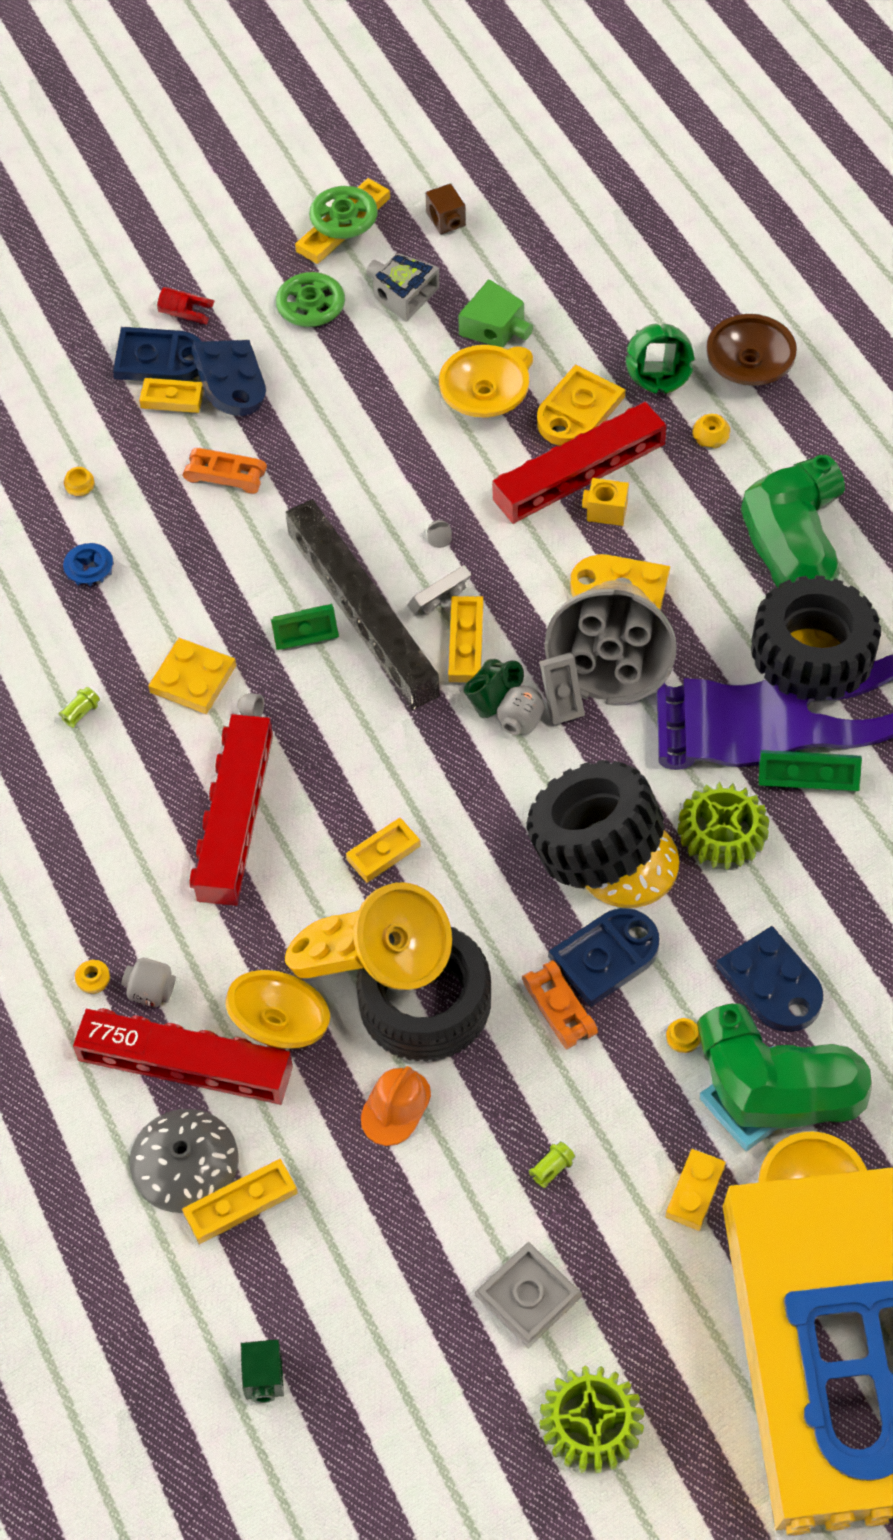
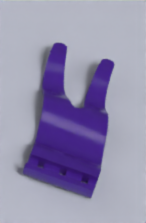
M893 654L876 660L868 679L861 683L860 687L854 692L848 693L845 691L843 697L837 699L826 697V700H841L858 696L893 680ZM684 678V683L681 686L670 687L664 683L657 689L658 761L661 766L671 770L688 768L694 764L695 760L709 761L731 767H746L759 765L760 750L794 752L811 747L849 749L869 746L893 738V713L872 719H840L810 712L807 707L810 702L815 701V698L807 697L806 700L797 699L795 694L789 693V695H786L779 691V686L776 684L772 686L766 680L747 685H726L710 680ZM681 701H684V702H682V703H680V704H676V705L667 703V702H681ZM683 726H685L684 728L679 729V730H671V729L667 728V727H674V728H675V727H683ZM668 752H670V753H681V752H685L684 754L678 755V756H674V755L668 754Z

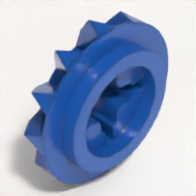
M84 543L74 547L67 553L63 562V568L68 580L75 581L78 586L86 583L90 587L93 582L100 581L103 583L105 576L112 575V566L114 565L111 552L103 545L97 543ZM94 561L95 568L89 567L84 571L83 564L89 565Z

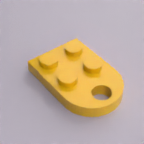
M575 364L540 404L537 411L538 430L544 439L560 446L574 439L578 434L585 433L606 421L625 398L626 389ZM555 426H563L566 428V430L562 432L553 431L552 428Z
M605 554L592 555L584 558L574 567L570 579L571 594L575 597L603 582L626 578L642 590L661 611L670 575V566ZM582 577H590L594 579V582L582 584L578 580Z
M358 911L322 918L304 928L290 943L285 954V962L292 972L299 978H312L363 968L354 944V924Z

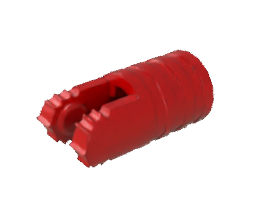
M163 287L158 297L157 310L160 313L207 325L209 318L202 313L192 310L194 305L212 309L215 300Z

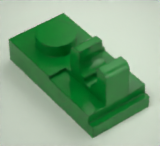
M332 604L273 616V619H270L276 650L339 637Z

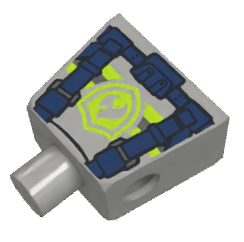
M395 254L385 265L377 260H373L367 268V275L373 278L375 298L406 322L440 288L438 267L403 254Z

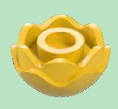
M712 413L701 416L694 423L692 434L700 446L718 448L728 441L731 430L724 417Z

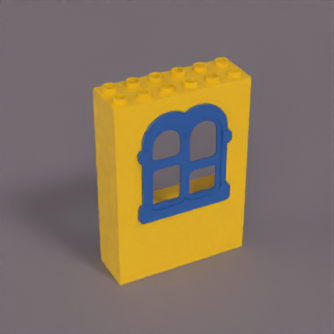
M893 1168L729 1186L722 1207L775 1531L786 1529L787 1536L810 1533V1528L818 1525H825L826 1531H838L850 1528L849 1523L865 1520L866 1526L888 1524L889 1519L893 1518V1374L888 1368L879 1321V1311L885 1308H893ZM859 1313L863 1319L868 1356L863 1359L846 1361H823L818 1348L814 1325L815 1318L823 1315ZM867 1375L874 1380L882 1422L881 1434L878 1441L871 1447L852 1449L842 1444L833 1430L826 1393V1382L831 1379Z

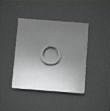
M528 1241L475 1291V1297L529 1348L582 1298V1292Z

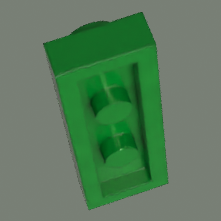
M760 750L758 785L859 791L862 757L859 755Z

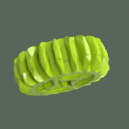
M720 781L716 785V789H712L706 784L703 788V793L694 790L691 799L685 800L683 809L679 812L677 831L681 835V844L683 847H688L689 856L699 854L698 861L700 865L709 860L713 869L718 863H724V867L728 870L731 867V862H735L741 868L745 859L752 862L756 857V852L761 853L764 849V843L768 839L770 821L768 816L765 815V805H758L759 799L757 795L748 797L746 787L739 792L736 791L734 783L729 786V789L723 788ZM700 817L706 820V829L704 831H701L697 825ZM743 820L747 822L750 828L746 835L741 831L742 827L740 824Z
M583 1366L581 1377H577L576 1373L570 1369L567 1372L568 1383L563 1379L557 1378L554 1381L557 1391L547 1390L545 1392V1399L549 1403L541 1404L540 1413L545 1418L541 1419L539 1423L541 1430L548 1431L544 1435L543 1441L546 1445L555 1444L552 1449V1455L555 1458L566 1453L564 1465L570 1467L575 1460L580 1461L579 1471L584 1473L587 1470V1463H594V1470L599 1474L602 1472V1462L606 1461L608 1466L614 1470L617 1468L616 1455L620 1459L627 1461L630 1458L628 1448L637 1449L639 1446V1440L635 1435L643 1434L644 1425L638 1421L644 1418V1410L635 1406L640 1402V1397L638 1394L627 1395L631 1390V1383L629 1381L623 1382L619 1386L617 1385L619 1379L617 1372H613L608 1379L604 1377V1368L602 1366L598 1367L596 1375H590L589 1367ZM596 1393L611 1399L618 1406V1409H615L614 1405L600 1403ZM583 1394V1403L580 1407L569 1410V1414L560 1415L563 1407L569 1400ZM589 1404L591 1405V1412L594 1414L595 1420H597L595 1434H593L592 1425H590L588 1418H586ZM624 1423L621 1432L616 1438L607 1444L601 1445V1434L605 1430L614 1428L615 1424ZM569 1429L570 1433H580L587 1439L588 1446L575 1442L564 1430Z

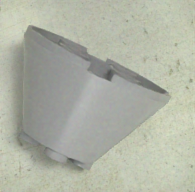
M626 578L603 582L571 598L555 612L546 631V659L571 653L575 659L581 697L587 700L589 696L607 700V704H624L643 699L654 693L665 683L672 672L676 658V638L668 619L642 590Z

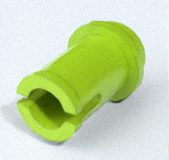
M89 687L79 689L77 696L58 714L62 717L61 719L64 723L74 728L91 709L95 710L98 707L97 703L100 701V698Z
M562 1141L557 1145L552 1144L550 1146L551 1151L534 1168L529 1170L533 1180L543 1188H546L565 1167L570 1168L573 1165L572 1160L575 1158V1154Z

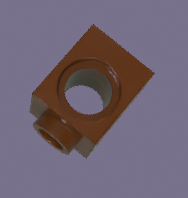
M451 183L425 192L426 213L440 235L466 226V206Z

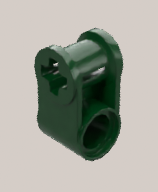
M488 659L476 675L466 683L463 691L481 718H489L497 714V708L506 693L513 687L521 686L524 679V669L519 662L514 660L502 663L498 659Z

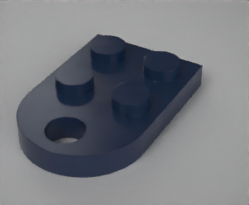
M121 327L113 368L114 379L144 381L145 378L190 381L197 377L199 372L195 360H186L184 357L193 355L191 351L193 342L202 341L194 334L186 331Z
M250 340L193 342L191 351L206 396L211 404L220 411L235 416L250 415L259 410L265 398L266 385ZM233 398H241L246 403H238Z
M629 908L614 909L604 913L549 950L548 958L556 962L563 976L586 1003L592 1007L644 972L654 963L659 951V932L655 923L644 913ZM634 927H641L648 934L644 938L637 939L629 934V930Z
M773 926L765 929L717 960V969L757 1017L767 1026L778 1031L795 1032L807 1028L818 1018L823 1003L821 983ZM793 1004H801L807 1008L808 1013L804 1016H795L789 1011V1007Z

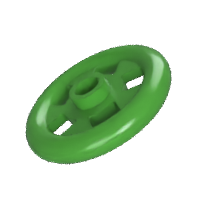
M336 186L321 192L313 200L309 210V217L312 225L320 233L331 238L348 239L359 236L369 230L376 221L378 209L375 200L366 191L353 186ZM349 198L358 200V202L354 204L353 201ZM334 199L335 201H333L331 207H328L326 203ZM358 211L366 212L365 217L357 218ZM329 215L331 221L325 222L322 217ZM349 223L352 224V226H348V227H339V224H341V225H345V224H349Z
M318 272L301 273L289 278L281 285L276 295V307L280 315L288 322L302 327H316L329 323L340 314L345 304V293L340 283L334 278ZM329 289L333 295L325 297L322 291ZM297 295L296 302H287L288 296ZM324 305L329 307L326 311L322 313L318 311ZM298 309H300L308 313L307 315H302L296 312L298 311Z

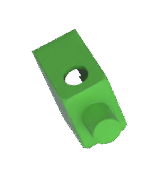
M489 279L459 313V335L489 345L504 347L513 335L527 340L533 330V324L524 320L523 301Z

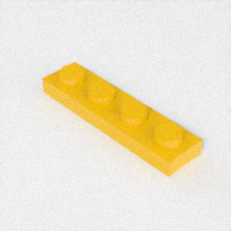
M369 178L357 187L373 197L377 209L390 199V190ZM349 198L353 201L354 204L358 202V200ZM358 211L357 218H364L366 212ZM329 215L323 218L325 222L331 221ZM351 223L345 225L339 224V227L352 226ZM313 227L295 243L297 253L319 264L345 239L328 237Z

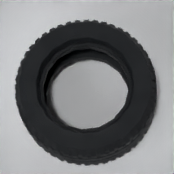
M451 927L452 947L444 969L458 979L463 990L458 1001L443 1013L433 1017H414L400 1012L389 1002L386 996L389 987L377 982L364 967L358 969L356 989L363 1025L368 1034L371 1035V1038L379 1046H382L384 1050L390 1051L393 1055L415 1061H435L438 1058L445 1059L447 1056L451 1057L454 1053L461 1052V1049H466L468 1044L473 1043L487 1023L491 1009V974L488 961H486V957L482 953L481 948L478 947V944L472 941L469 935H465L464 932L458 931L455 927ZM390 933L389 941L393 945L395 939L394 936Z

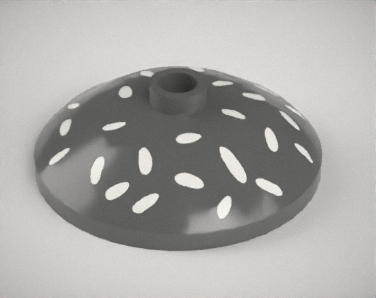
M178 1109L156 1117L142 1129L131 1149L130 1173L135 1187L147 1202L164 1211L183 1213L182 1208L233 1183L238 1170L239 1154L232 1132L219 1118L202 1110ZM184 1146L187 1148V1151L183 1154L175 1153L178 1147Z

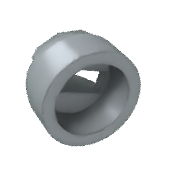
M436 520L428 526L427 540L429 544L437 548L450 544L452 530L447 522Z
M254 693L241 696L237 704L240 714L261 717L264 711V697Z

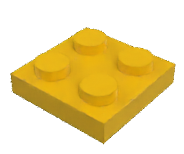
M179 637L148 685L149 691L154 695L207 715L237 666L236 660L233 657Z

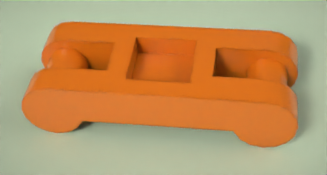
M193 448L189 456L190 464L185 466L183 477L192 483L201 480L242 488L245 492L254 494L259 490L261 485L259 479L264 476L267 465L264 461L257 458L203 448Z
M554 960L544 964L543 969L536 973L530 971L522 975L527 991L565 1049L568 1050L577 1045V1040L585 1036L589 1039L598 1034L594 1020L586 1013L563 978ZM550 981L554 988L544 992L541 985ZM573 1020L577 1023V1025L571 1028L566 1026L567 1023Z

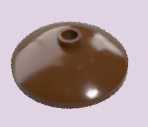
M740 314L721 321L710 332L706 345L708 361L719 375L731 382L749 386L772 383L785 376L794 365L797 352L796 341L790 330L781 322L760 314Z

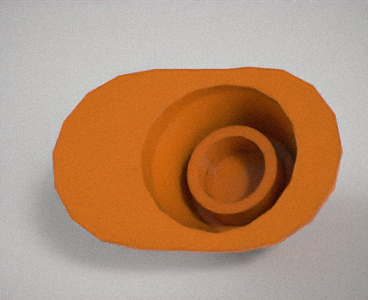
M406 1066L405 1068H393L386 1071L378 1079L361 1113V1126L367 1138L379 1145L392 1146L398 1145L410 1137L431 1098L430 1085L425 1077L413 1071L411 1067Z

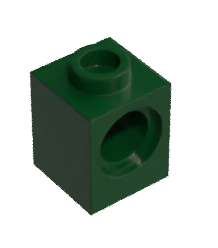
M279 1339L240 1343L242 1389L246 1400L252 1399L255 1403H269L274 1401L275 1397L284 1396L282 1350Z

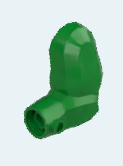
M826 454L818 455L814 458L798 462L791 467L774 471L759 479L745 490L741 513L752 544L758 556L770 570L773 582L777 588H779V584L788 580L795 582L796 578L801 576H807L808 579H815L816 575L825 576V579L830 581L839 577L840 570L836 551L822 530L817 510L843 495L845 482L835 460Z
M725 1004L706 1012L699 1018L697 1022L705 1060L709 1063L713 1085L724 1108L738 1125L743 1127L794 1129L822 1122L854 1120L867 1109L872 1092L871 1070L864 1058L851 1048L836 1044L811 1047L777 1045L769 1048L762 1042L760 1032L746 1006L742 1004Z

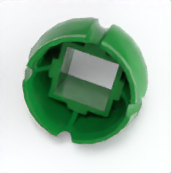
M657 323L647 325L640 330H636V334L627 345L628 354L625 357L627 371L633 381L645 390L657 393L658 389L664 393L675 391L685 384L693 372L691 361L695 360L692 343L683 331L673 325L665 323L661 326ZM649 344H665L663 361H645L646 350Z

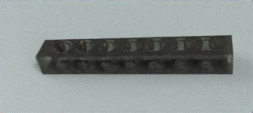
M311 499L285 511L288 535L411 710L440 697L439 674L315 501Z

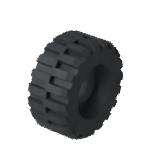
M816 575L815 579L801 576L797 577L795 582L791 580L779 584V588L771 589L758 606L751 639V655L755 660L754 665L760 674L765 673L764 679L772 686L776 684L779 686V691L786 695H789V693L797 695V699L806 700L808 697L815 698V701H826V697H832V699L843 697L845 691L852 693L858 689L860 684L868 679L871 669H873L881 637L880 618L874 608L872 609V603L865 595L863 597L859 595L860 591L852 585L847 587L843 585V581L835 578L833 581L826 580L825 576ZM801 629H817L834 636L841 644L828 648L812 647L801 643L790 633Z
M599 760L597 764H590L589 762L580 764V768L575 770L570 768L564 771L563 776L560 778H553L547 783V788L545 790L541 789L537 794L536 803L531 804L526 822L528 836L547 873L564 885L569 886L571 884L572 887L582 889L588 885L591 888H600L602 884L608 882L612 885L620 882L619 878L625 875L631 876L637 872L638 866L641 864L645 865L651 859V852H656L661 842L660 838H662L664 833V817L645 776L630 765L627 766V764L614 761L611 764L607 760ZM601 821L600 823H598V824H596V825H594V826H592V827H589V826H591L592 824Z

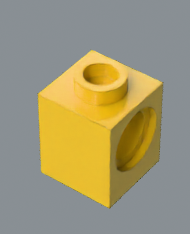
M592 478L590 490H584L582 508L587 509V521L624 526L628 505L629 483Z

